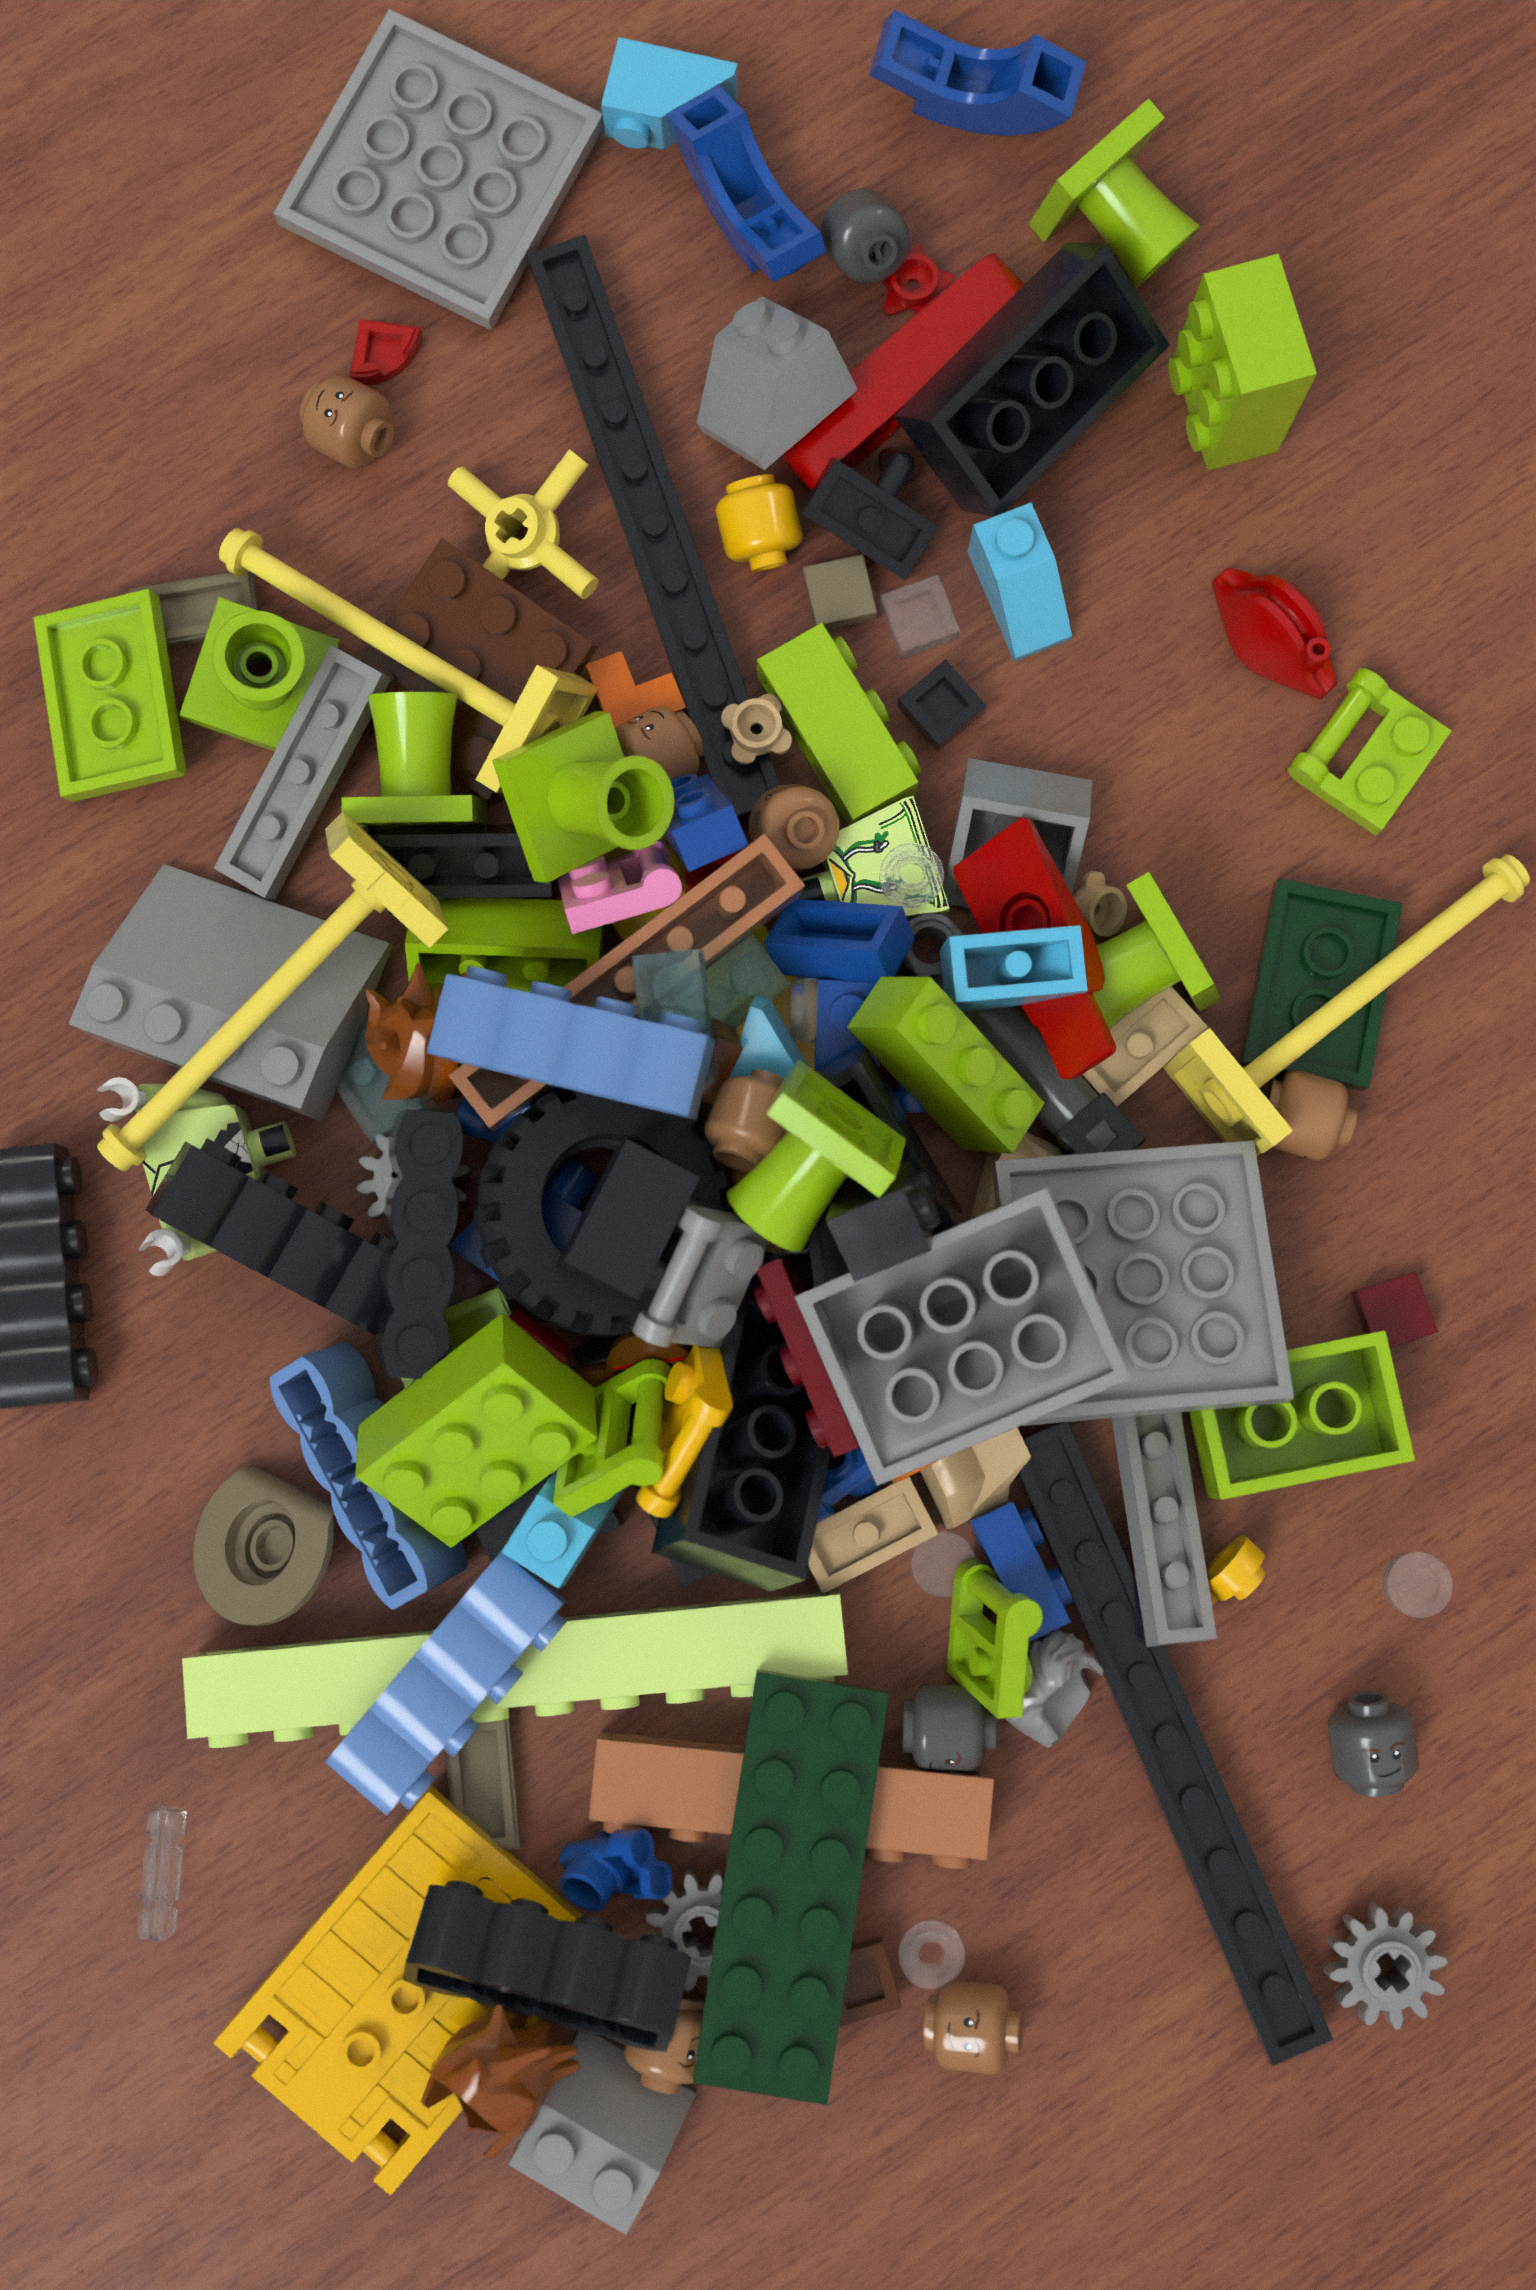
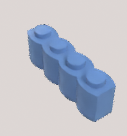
M468 966L465 977L446 974L426 1053L461 1064L696 1120L716 1042L711 1037L700 1034L701 1021L668 1012H662L660 1024L634 1018L637 1006L605 997H597L594 1008L569 1003L572 994L571 990L537 981H532L530 993L505 987L507 975L474 966Z
M345 1341L301 1356L270 1376V1388L275 1405L286 1423L300 1434L301 1448L308 1468L315 1479L331 1493V1503L336 1520L348 1540L362 1551V1562L367 1579L374 1592L384 1604L394 1610L468 1569L466 1552L462 1541L450 1548L355 1477L358 1424L384 1405L382 1401L376 1398V1387L372 1373L365 1359L355 1347Z
M500 1552L412 1659L383 1691L371 1708L341 1741L325 1763L386 1816L399 1802L410 1810L436 1779L427 1771V1768L443 1749L454 1757L479 1728L480 1725L470 1717L481 1703L488 1697L495 1704H498L523 1675V1672L514 1664L526 1649L533 1645L538 1651L542 1652L567 1622L557 1613L566 1603L567 1599L541 1577Z

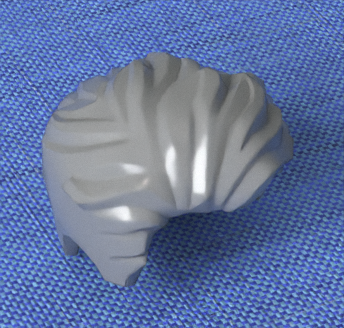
M1060 1630L1048 1633L1045 1638L1039 1641L1033 1640L1029 1642L1027 1655L1032 1668V1683L1029 1691L1024 1693L1022 1717L1005 1718L1017 1730L1047 1748L1054 1746L1060 1741L1090 1696V1686L1085 1679L1082 1669L1089 1668L1103 1676L1104 1672L1098 1662L1084 1649L1083 1641L1076 1639L1073 1633L1064 1634Z

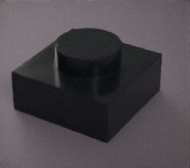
M945 659L898 698L897 707L938 752L983 715L986 704Z

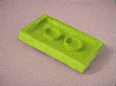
M148 588L33 617L60 797L70 802H75L186 776L187 771L159 595Z

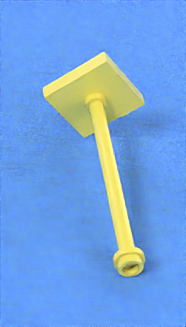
M235 528L228 533L221 544L219 559L226 564L227 570L232 574L241 577L249 571L446 692L457 694L459 700L502 725L503 729L475 779L496 793H503L492 760L582 718L599 688L579 675L536 665L515 704L262 550V537L254 531H243L240 528Z
M344 811L325 829L330 857L355 879L351 884L355 891L123 1128L110 1124L102 1132L104 1138L97 1144V1148L116 1168L127 1171L132 1165L139 1166L147 1158L142 1148L147 1140L374 909L381 913L387 908L429 948L448 930L438 899Z
M1508 854L1500 859L1492 858L1482 868L1485 879L1246 1067L1242 1068L1209 1027L1172 1058L1163 1069L1223 1143L1254 1140L1256 1156L1266 1152L1293 1130L1262 1093L1260 1088L1500 898L1508 902H1514L1524 894V888L1530 883L1529 874L1521 862Z

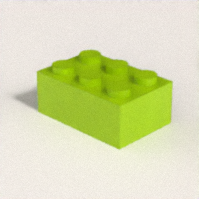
M1279 253L1204 273L1194 301L1189 303L1188 317L1183 330L1179 331L1178 344L1174 355L1168 361L1169 378L1176 395L1184 394L1190 415L1186 417L1189 443L1194 452H1202L1207 471L1278 452L1317 375Z
M501 1313L425 1372L420 1379H416L358 1424L355 1477L452 1548L598 1439L594 1387L565 1363L559 1362L504 1313Z
M1386 1330L1287 1349L1294 1398L1288 1403L1188 1411L1206 1496L1210 1499L1224 1500L1415 1461Z

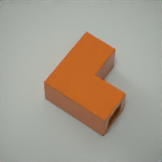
M622 651L585 664L590 682L599 687L595 695L603 712H610L614 727L653 707L661 705L671 709L674 713L682 711L687 714L685 703L672 672L635 686Z

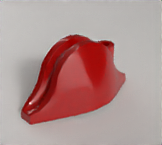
M1229 567L1211 582L1229 644L1234 654L1248 669L1264 678L1319 700L1336 687L1327 629L1320 609L1307 593L1293 582L1270 574L1255 575Z

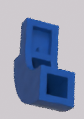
M894 10L884 21L869 76L914 98L915 101L911 112L928 120L980 134L1025 135L1054 128L1071 118L1087 61L1036 34H1033L1020 45L1004 49H985L966 45Z
M719 84L666 114L681 155L704 202L732 248L752 273L761 269L774 283L786 275L799 271L805 264L826 253L821 232L789 200L770 172L753 136L746 111Z

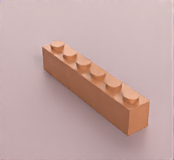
M764 833L563 988L572 991L569 1003L594 1008L597 997L610 998L637 1006L634 1018L642 1019L798 899L805 887L804 883ZM462 1064L448 1075L493 1132L553 1087L552 1085Z
M601 1731L596 1742L588 1820L603 1822V1831L611 1834L615 1830L642 1829L643 1826L669 1828V1838L685 1842H706L708 1840V1832L731 1835L745 1745ZM879 1759L865 1857L883 1862H903L905 1852L931 1855V1864L952 1869L970 1868L971 1859L987 1861L994 1778L990 1771L985 1769H976L971 1773L920 1770L914 1762Z

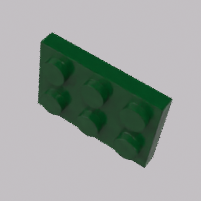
M1278 878L1272 887L1239 1060L1240 1066L1246 1067L1395 949L1403 903ZM1387 988L1279 1074L1284 1075L1289 1070L1298 1069L1338 1081L1345 1085L1346 1088L1361 1091L1369 1088Z

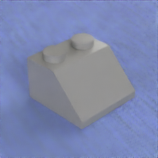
M761 296L755 302L740 308L735 313L732 322L715 335L696 423L703 433L765 470L852 396L858 388L827 329Z
M968 758L943 888L948 904L969 908L953 874L955 865L1021 817L1028 818L1033 822L1072 894L1090 821L1092 780Z
M578 2031L571 2045L577 2046V2054L566 2060L578 2061L580 2068L559 2079L551 2086L543 2099L537 2120L525 2136L516 2142L508 2165L626 2235L665 2164L697 2090L687 2084H681L677 2094L660 2093L648 2089L640 2083L642 2074L628 2064L624 2056L623 2046L601 2034Z

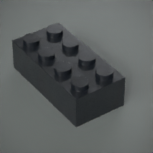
M1066 243L894 417L960 509L970 513L994 517L1005 513L1170 344L1107 244Z
M746 1290L737 1310L735 1323L726 1335L721 1348H718L722 1355L733 1404L732 1409L722 1426L713 1427L680 1486L681 1500L673 1514L668 1518L659 1517L651 1553L772 1592L806 1579L831 1449L829 1446L820 1448L812 1435L806 1418V1411L813 1408L803 1383L795 1386L790 1380L780 1356V1349L787 1346L777 1321L771 1324L767 1322L758 1305L755 1292L752 1290Z

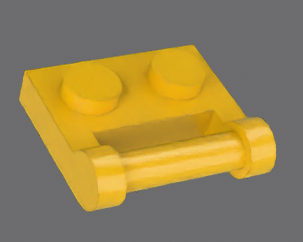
M694 1345L685 1362H677L668 1375L664 1390L665 1399L663 1401L659 1449L664 1454L663 1475L656 1484L641 1486L636 1495V1500L641 1508L656 1517L668 1518L673 1514L681 1500L680 1486L713 1427L722 1426L732 1409L733 1404L722 1355L718 1348Z

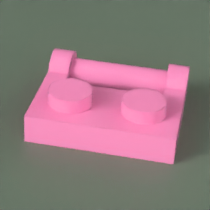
M659 839L647 848L631 850L629 854L605 860V857L602 855L557 878L571 933L575 934L668 907L677 901L682 891V884L676 870L669 866L670 853L665 842Z

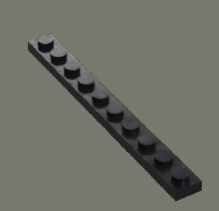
M582 235L527 253L529 266L672 673L685 703L687 715L701 736L704 745V756L702 758L708 775L731 802L738 820L748 819L757 800L766 791L780 785L769 753L756 756L754 762L747 765L738 763L732 757L731 748L734 742L730 730L722 725L721 715L728 705H739L750 698L586 236ZM754 724L750 729L753 734L761 733L759 724Z
M1060 1422L1024 1437L1023 1440L1030 1452L1031 1459L1018 1473L1019 1479L1057 1568L1071 1593L1072 1603L1098 1664L1104 1670L1103 1675L1267 2060L1274 2066L1333 2040L1165 1646L1146 1647L1136 1579L1069 1423Z

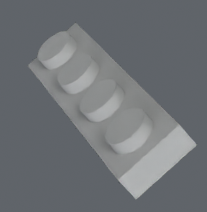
M332 645L329 646L214 867L215 870L263 898L276 900L372 717L367 695L384 693L392 678Z
M1181 1412L1112 1418L1146 1647L1217 1639Z

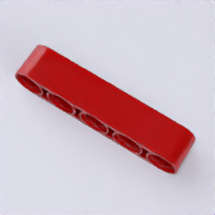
M996 253L986 255L852 369L849 373L858 390L780 458L810 490L814 487L831 457L836 458L853 470L902 428L894 415L1025 284Z

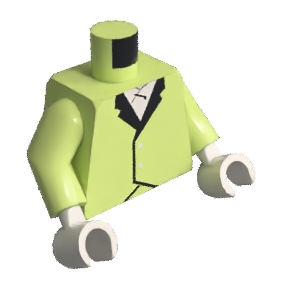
M112 1078L97 1088V1091L111 1090L117 1092L122 1097L123 1107L122 1109L107 1108L99 1114L105 1121L114 1122L122 1119L134 1110L138 1113L165 1084H140L136 1087L133 1082L126 1078ZM200 1088L142 1146L147 1155V1158L142 1163L152 1197L185 1141L201 1149L206 1138L241 1156L242 1158L235 1169L257 1181L264 1171L263 1166L296 1156L294 1141L285 1121L252 1130L250 1119L245 1110L235 1104H230L223 1094ZM161 1220L159 1221L162 1229L150 1233L139 1247V1251H143L148 1247L158 1246L167 1253L168 1260L157 1262L149 1270L154 1276H164L170 1272L180 1258L189 1261L217 1251Z

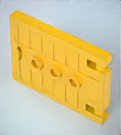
M430 1785L415 1805L406 1813L223 2027L213 2043L230 2058L241 2047L259 2063L256 2065L251 2076L349 2161L353 2163L363 2152L379 2165L376 2168L373 2181L390 2196L463 2110L455 2093L429 2108L424 2107L420 2102L431 2075L432 2064L443 2050L447 2041L455 2033L480 2018L491 2008L470 1998L436 1993L403 1980L405 1962L429 1885L445 1886L449 1881H462L478 1887L483 1891L485 1898L495 1903L510 1904V1901L513 1899H527L545 1906L549 1911L548 1915L560 1921L574 1922L576 1918L584 1917L510 1852L500 1848L490 1839L491 1836L467 1815H463L432 1785ZM509 2012V2019H511L515 2014ZM268 2014L287 2029L278 2040L260 2026ZM528 2016L524 2028L537 2022L539 2018ZM389 2119H392L407 2132L398 2143L381 2130Z

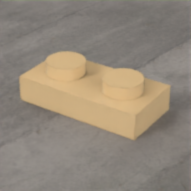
M1171 986L1139 1006L1110 1028V1033L1116 1044L1115 1053L1081 1076L1098 1096L1105 1092L1118 1107L1183 1048L1206 1030L1208 1026Z
M910 1477L892 1483L835 1512L830 1517L816 1524L808 1566L822 1594L939 1535Z

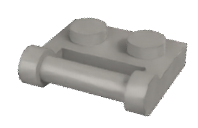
M688 1205L679 1223L680 1228L684 1230L649 1309L640 1311L632 1331L641 1339L660 1347H669L671 1343L721 1348L726 1335L735 1323L737 1310L751 1279L762 1264L764 1251L769 1240L754 1231L738 1214Z

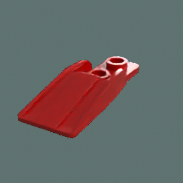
M1021 817L955 865L953 874L982 934L1081 925L1088 991L1081 994L1021 1005L1033 1026L1039 1028L1059 1076L1062 1079L1074 1080L1112 1056L1116 1051L1114 1039L1093 993L1103 988L1105 982L1104 969L1092 931L1036 827L1030 819Z

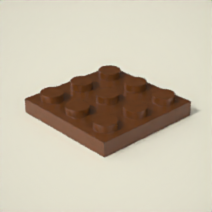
M443 538L439 540L384 623L515 704L536 665L580 675L585 668V664L589 662L598 648L591 641ZM371 645L360 659L361 662L392 678L384 693H448ZM457 698L452 730L450 774L488 801L494 802L500 793L494 792L475 779L501 733L503 726Z

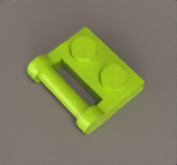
M1359 668L1347 683L1346 687L1349 692L1307 752L1297 753L1288 766L1287 772L1300 785L1377 836L1452 731L1391 690L1384 679L1378 674L1365 668ZM1369 707L1381 715L1383 719L1339 779L1329 772L1327 765Z
M656 1359L640 1361L594 1388L598 1439L557 1469L553 1504L572 1518L597 1503L608 1501L617 1492L632 1484L650 1486L661 1480L664 1468V1454L659 1449L663 1401L665 1399L664 1390L671 1371L670 1366L665 1362ZM636 1403L632 1444L626 1448L631 1405Z
M979 1559L965 1560L958 1566L954 1574L946 1672L996 1718L1022 1717L1024 1693L1029 1691L1032 1683V1668L1027 1655L1029 1637L1035 1634L1041 1626L1043 1620L1042 1610L1039 1604L1027 1595L1021 1593L1013 1594L999 1583L994 1570ZM983 1604L997 1614L996 1625L983 1615Z

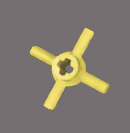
M569 449L534 496L517 494L505 499L500 498L465 467L457 468L449 477L448 486L486 517L485 533L491 554L482 566L503 580L511 569L527 571L543 565L582 599L588 598L597 588L599 581L559 547V523L554 511L589 464ZM526 526L528 531L525 537L520 539L517 535L521 527Z

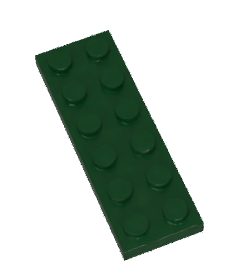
M757 1669L694 2069L693 2083L822 2105L828 2104L887 1711L888 1690Z

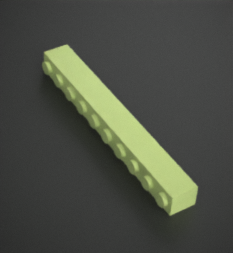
M839 1590L828 1591L824 1594L817 1592L563 1617L567 1622L542 1652L538 1651L533 1645H530L514 1664L523 1672V1675L498 1704H495L487 1697L470 1718L476 1723L505 1720L510 1718L509 1708L535 1705V1716L563 1715L575 1712L574 1701L600 1699L601 1710L626 1709L640 1706L639 1695L665 1693L666 1703L669 1704L688 1703L704 1700V1689L728 1686L731 1689V1697L753 1696L757 1669L835 1682L834 1676L848 1675ZM434 1630L197 1652L182 1658L187 1739L208 1737L209 1748H225L248 1744V1733L273 1731L275 1742L296 1741L314 1737L313 1727L339 1724V1734L347 1735L417 1653Z

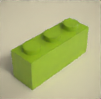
M820 623L757 659V679L766 694L774 695L781 701L782 711L780 715L782 721L847 827L903 798L912 795L915 798L919 783L916 776L921 774V768L907 743L901 741L896 744L884 724L889 722V716L877 693L872 688L864 692L852 673L858 667L847 643L841 636L832 640L823 623Z
M437 898L448 930L430 948L409 929H407L405 938L408 980L410 982L416 964L421 963L431 991L444 983L446 974L459 976L467 972L468 966L507 975L505 987L530 993L532 981L563 988L607 954L606 925L572 934L562 900Z
M880 977L847 1026L857 1039L962 1150L1013 1154L1045 1104L931 977Z

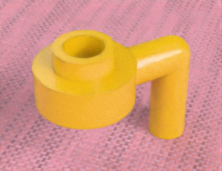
M1241 1535L1231 1541L1206 1568L1212 1606L1218 1600L1226 1601L1232 1596H1235L1238 1600L1245 1599L1259 1586L1265 1577L1266 1572L1260 1567L1264 1561L1265 1553L1245 1535Z

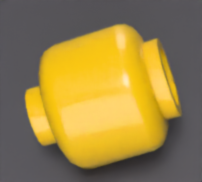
M773 474L748 477L728 484L726 486L727 495L718 501L715 507L724 551L727 557L736 562L749 561L752 572L765 571L787 564L785 552L796 548L803 539V531L792 489L786 484L775 483Z

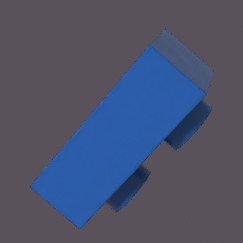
M686 774L671 780L674 791V811L664 836L688 872L749 846L733 805L708 774L697 777L696 774Z
M796 899L783 909L764 944L778 975L877 983L880 977L895 976L915 938L902 906Z
M1008 1500L968 1521L989 1567L994 1570L997 1576V1581L1013 1594H1025L1039 1604L1043 1620L1038 1631L1029 1637V1642L1071 1622L1064 1606L1072 1603L1073 1598L1058 1568L1055 1566L1046 1571L1035 1547L1045 1541L1028 1507L1017 1511L1014 1502Z

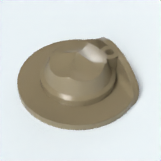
M244 1467L236 1470L230 1478H227L219 1486L208 1501L200 1517L194 1539L193 1564L195 1576L200 1591L210 1607L223 1618L247 1626L274 1624L297 1612L315 1593L329 1565L334 1538V1511L332 1505L313 1493L262 1469Z

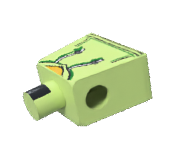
M913 795L903 798L839 830V837L834 850L822 862L825 871L801 878L805 887L798 899L902 906L908 922L918 915L926 913H936L947 917L950 910Z

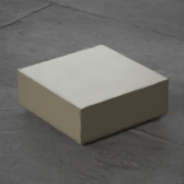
M863 554L803 567V578L814 626L823 623L826 630L876 620L877 611Z

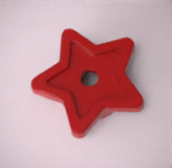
M915 245L909 254L906 255L905 261L898 270L882 281L888 289L883 307L885 315L893 316L908 310L918 314L939 293L952 284L954 275L937 269L935 263L925 255L923 247ZM910 281H916L919 287L912 290L907 284Z

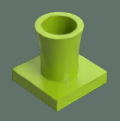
M1149 98L1056 180L1029 222V226L1045 243L1081 210L1114 253L1134 289L1138 288L1157 272L1201 228L1198 223L1175 206L1134 163V160L1165 119Z
M219 597L179 714L180 719L275 752L329 646L332 645L339 648L340 639L286 621L276 614L258 611ZM258 663L267 664L272 667L271 671L263 677L252 675L247 668Z
M388 692L367 695L376 735L380 769V797H341L342 811L360 827L380 825L488 824L486 799L474 795H451L452 730L457 694L444 692Z
M595 711L492 760L531 875L536 882L549 883L617 847L628 850L647 848L664 835L673 816L674 791L667 773L657 762L648 757L638 755L624 757L610 712Z
M1150 872L1127 884L1126 886L1145 920L1124 933L1096 946L1103 965L1105 982L1103 988L1093 993L1108 1028H1112L1139 1006L1180 981L1199 1013L1221 1001L1212 978Z
M798 1060L783 1079L766 1115L788 1131L759 1164L728 1191L727 1198L740 1218L758 1234L781 1248L800 1252L808 1242L820 1216L848 1175L879 1198L897 1176L906 1138L801 1060Z

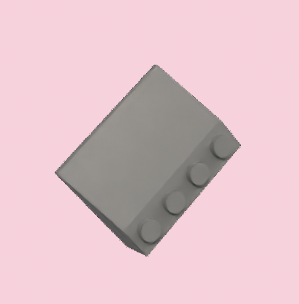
M163 864L92 965L68 1025L97 1040L180 1070L325 920ZM353 930L207 1080L324 1122L369 1008L365 990L367 988L373 991L376 990L393 946L388 942Z
M1049 1186L934 1235L932 1251L857 1282H854L851 1273L848 1272L795 1296L877 1486L1131 1379L1079 1252Z

